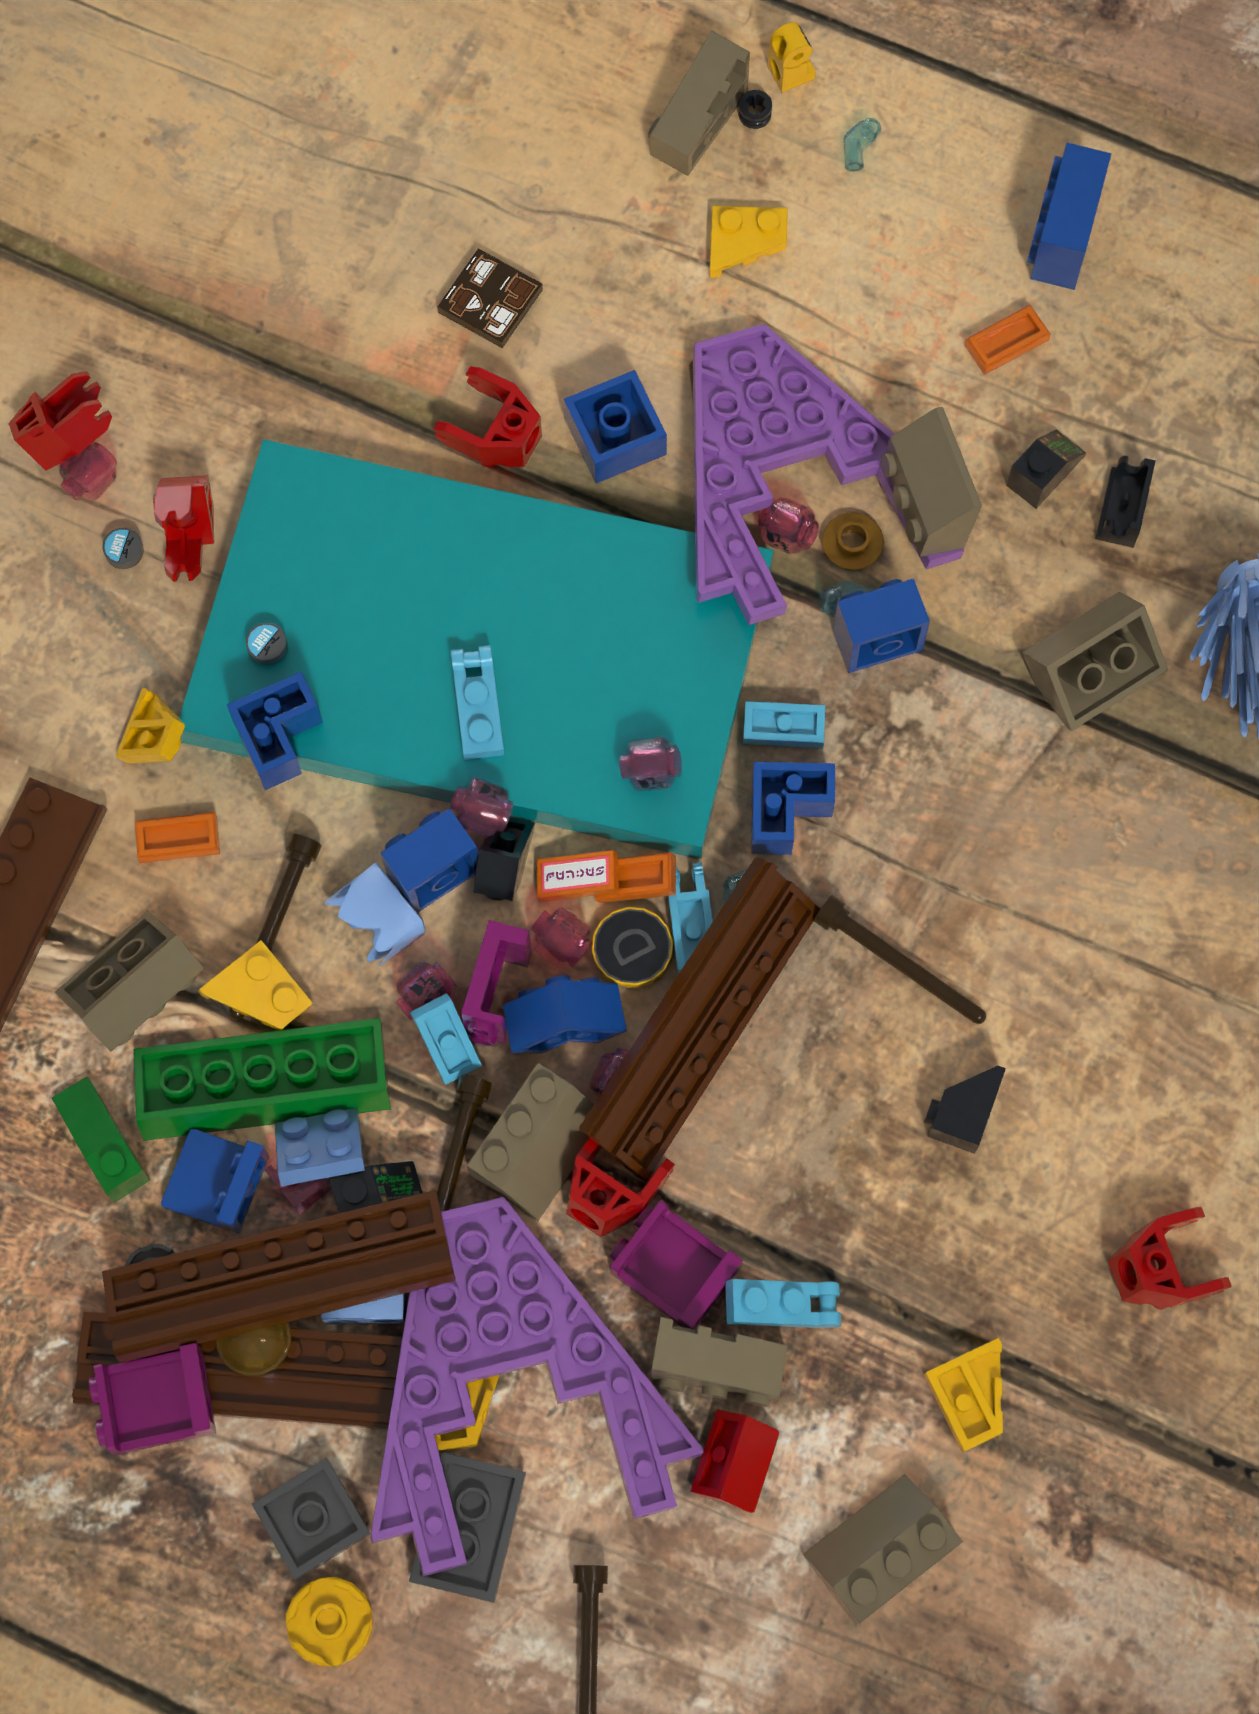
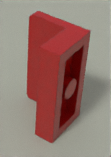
M717 1409L690 1492L704 1498L725 1502L745 1512L754 1513L779 1437V1431L750 1416Z

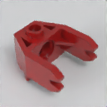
M470 366L466 372V376L469 377L467 383L477 391L502 402L503 406L486 435L482 438L450 423L438 421L433 428L436 432L434 437L447 447L481 462L484 467H492L494 465L525 467L542 437L540 414L515 383L483 368Z
M87 371L71 374L43 399L34 392L29 397L27 403L8 423L14 440L45 471L80 454L109 428L112 414L109 410L95 416L102 407L101 402L97 399L101 389L99 383L96 381L88 387H83L91 378Z
M208 475L161 478L156 487L153 504L155 521L164 528L166 536L165 572L173 582H177L181 572H186L188 580L193 581L201 572L203 545L214 544L215 542L214 505Z
M589 1138L575 1157L566 1214L599 1237H602L639 1217L646 1206L652 1203L670 1177L675 1166L673 1162L666 1158L644 1189L634 1193L593 1165V1159L601 1147Z
M1195 1207L1156 1218L1135 1232L1127 1243L1119 1248L1108 1260L1122 1301L1138 1305L1150 1304L1156 1309L1163 1310L1168 1307L1173 1308L1207 1298L1232 1287L1229 1277L1219 1278L1192 1287L1182 1284L1164 1235L1170 1230L1184 1227L1197 1222L1198 1219L1204 1218L1205 1214L1202 1207ZM1155 1260L1158 1262V1269L1156 1268ZM1133 1267L1135 1269L1136 1277L1133 1275Z

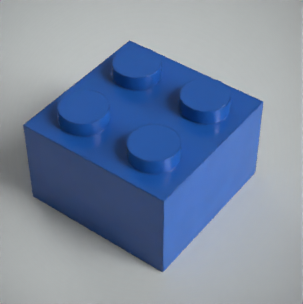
M635 370L563 399L565 421L596 484L667 455V434Z
M914 578L904 582L901 579L890 580L882 584L877 590L864 593V591H854L845 595L841 601H837L833 634L848 673L923 651L930 620Z
M450 808L443 813L436 811L429 814L420 822L418 829L407 836L404 833L395 836L385 845V850L381 852L387 877L417 913L476 875L479 856L477 846Z

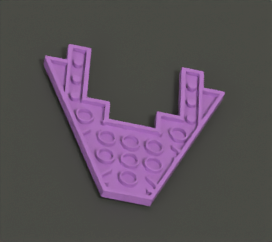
M765 324L694 344L692 354L696 600L700 603L733 593L747 624L751 625L783 615L787 608V604L742 515L772 506L774 497L761 473L825 454L841 485L876 475L906 531V520L903 512L898 510L894 503V488L890 478L884 476L881 468V456L885 453L889 439L894 433ZM912 543L916 552L918 553L915 543ZM964 549L923 556L920 559L925 569H930L961 559Z
M504 1197L443 1211L442 1216L456 1280L409 1292L370 1538L372 1544L412 1533L423 1576L466 1565L467 1561L434 1436L475 1426L476 1421L466 1383L544 1363L547 1364L557 1404L599 1394L633 1520L674 1509L677 1504L666 1465L701 1456L703 1454L702 1446Z

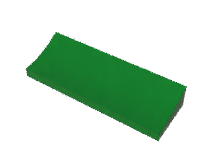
M380 1018L134 1049L136 1123L143 1141L187 1136L191 1129L210 1133L273 1125L294 1117H310L325 1114L336 1109L346 1110L357 1107L358 1114L391 1110L383 1030Z

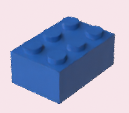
M1066 143L1063 157L1055 156L1027 263L1034 265L1030 279L1075 290L1112 153Z

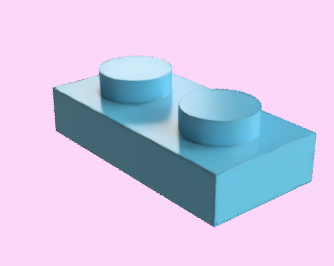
M745 701L743 744L823 748L825 705Z
M447 993L410 1012L445 1085L460 1078V1075H466L482 1066L456 1008Z

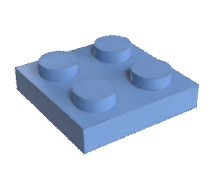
M357 1107L346 1110L336 1109L325 1114L304 1118L294 1117L287 1121L275 1123L277 1168L281 1187L365 1171Z

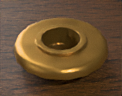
M852 512L841 514L829 522L823 532L822 545L825 555L833 564L841 569L855 571L865 569L876 562L882 553L884 538L882 530L874 520L864 514ZM847 533H857L862 536L865 543L858 548H850L842 542V537Z

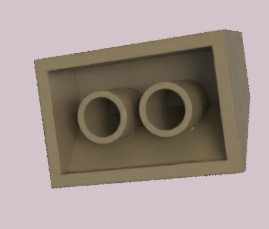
M937 407L891 436L885 453L881 456L882 472L885 477L890 478L894 488L893 498L895 506L903 512L906 520L908 540L911 543H915L919 557L964 549L982 507L943 407Z
M1121 592L1116 593L1022 652L1034 684L1070 731H1073L1168 671L1145 605Z
M147 911L56 990L55 993L111 1052L117 1046L128 1042L134 1035L135 1030L147 1019L157 1016L164 1009L166 1003L179 991L190 987L195 982L197 975L205 968L174 932Z
M537 1063L467 1164L469 1176L539 1221L572 1173L575 1157L589 1139L586 1134L579 1130V1127L594 1104L572 1084L540 1063Z
M904 1474L802 1555L855 1626H857L959 1546L963 1540L936 1505Z

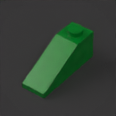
M88 1076L52 1097L54 1104L104 1192L114 1203L151 1181Z

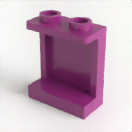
M491 920L488 921L461 1013L464 1028L467 1034L471 1035V1040L475 1043L491 1047L495 1045V1042L506 1043L508 1035L504 1017L489 1012L504 962L527 968L529 966L532 955L529 930Z
M660 1200L655 1208L649 1204L634 1223L639 1229L630 1241L623 1238L611 1252L609 1259L613 1263L610 1266V1273L670 1319H673L681 1327L696 1329L726 1289L725 1281L733 1279L741 1269L743 1259L730 1250L725 1252L670 1211L668 1204Z
M197 1343L179 1346L180 1351L109 1366L103 1363L94 1365L95 1377L89 1378V1388L93 1403L99 1402L102 1419L96 1420V1433L100 1446L106 1445L109 1453L118 1455L217 1433L203 1349Z

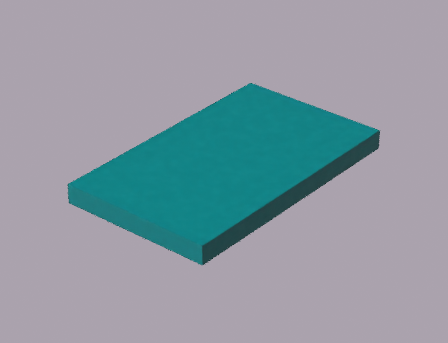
M263 439L179 716L185 724L181 740L182 743L250 758L226 704L302 672L318 705L323 723L288 738L301 770L702 859L759 622L751 625L747 624L733 593L700 603L697 602L695 533ZM758 547L771 573L774 550ZM261 623L277 625L282 629L287 640L288 647L285 656L273 665L256 663L250 657L246 647V637L249 631ZM491 645L504 755L464 760L451 650L463 649V652L479 651V646ZM481 667L465 668L466 678L482 676ZM653 777L655 783L662 782L663 784H667L665 786H668V789L661 788V790H659V788L663 786H657L660 784L652 785L653 781L645 778ZM637 779L641 781L646 780L650 787L642 788ZM483 784L490 786L491 791L488 794L484 792L479 793ZM501 786L504 787V789H506L507 791L506 794L503 793L504 795L496 793L495 799L493 797H489L494 795L493 790L501 793L500 791H498H502V789H500ZM652 787H655V788H653L654 790H652V791H645L646 789H650V788H652Z

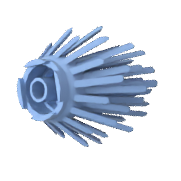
M1257 553L1258 559L1250 560L1240 565L1238 560H1236L1220 575L1217 582V593L1198 615L1202 617L1198 621L1197 628L1205 625L1209 618L1210 620L1192 650L1190 660L1193 661L1195 658L1201 657V667L1207 663L1209 658L1210 666L1201 693V699L1205 701L1209 696L1227 633L1230 635L1221 695L1224 699L1229 697V706L1232 708L1237 703L1238 675L1240 732L1243 737L1247 736V724L1254 722L1255 713L1259 739V553Z

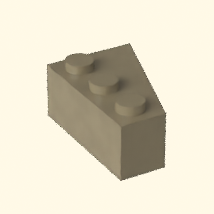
M713 31L710 32L661 118L658 117L649 130L648 138H650L651 156L689 176L739 106V100L742 95L748 91L750 52Z
M660 1317L652 1364V1380L659 1381V1388L676 1392H684L685 1386L702 1388L701 1395L716 1399H726L727 1393L744 1396V1403L768 1407L770 1401L778 1402L788 1345L740 1334L730 1336L711 1332L712 1328L700 1325L696 1329L673 1326V1319Z

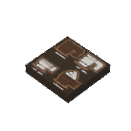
M478 248L437 306L438 313L503 349L543 291V284Z

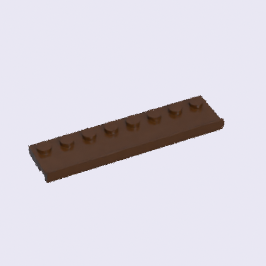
M29 778L0 837V1032L107 812L105 805H99L33 778Z
M756 857L752 861L579 1127L582 1133L586 1134L633 1175L647 1181L820 911V908L792 881L786 880L776 870L778 867L766 859Z
M436 1190L102 1271L108 1318L111 1321L113 1335L112 1347L115 1357L121 1363L179 1349V1346L217 1340L456 1280Z
M83 1312L77 1356L76 1384L72 1393L74 1404L100 1406L99 1402L93 1403L89 1388V1378L95 1377L94 1365L103 1363L109 1366L121 1363L118 1362L113 1351V1335L108 1313ZM270 1326L198 1344L203 1349L214 1416L388 1430L402 1337ZM176 1349V1350H172V1351H168V1352H164V1353H159V1354H155V1355H151V1356H147V1357H152V1356H157V1355H161V1354L176 1352V1351H180V1349Z

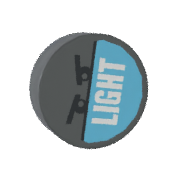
M129 528L112 530L106 535L102 545L103 553L108 563L118 569L134 567L140 562L144 553V547L139 535Z
M258 624L249 631L246 637L248 653L258 664H276L283 659L287 652L288 645L285 634L275 624Z

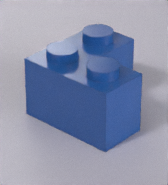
M302 672L226 704L232 721L265 790L302 774L297 757L288 738L323 723L318 705Z
M753 763L751 854L792 855L794 817L833 816L835 805V763Z
M568 975L551 977L546 980L545 986L523 990L518 993L517 999L503 1005L511 1053L543 1054L568 1042L601 1043L627 1031L618 984L600 983V979L596 977L585 978L579 981L571 980Z

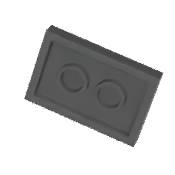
M442 1452L440 1460L467 1563L464 1566L423 1576L416 1551L409 1582L495 1603L526 1472Z

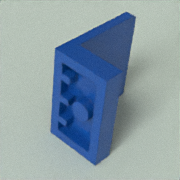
M191 1129L161 1205L163 1208L239 1234L269 1155L264 1146L248 1140L246 1145L242 1146L214 1135Z

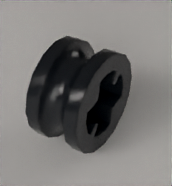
M751 90L743 94L739 100L738 116L740 122L751 129H759L769 123L772 114V100L770 96L761 90ZM752 105L753 108H755V105L761 106L762 113H758V110H756L755 114L750 113L749 106Z

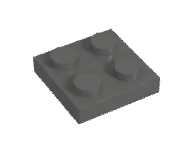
M327 1457L252 1503L254 1510L296 1581L371 1535Z

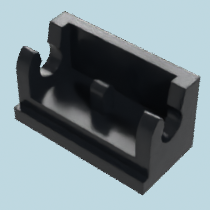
M1122 456L1119 458L1116 468L1112 467L1095 539L1134 548L1141 530L1156 460L1145 458L1140 466L1136 467L1128 464V456Z

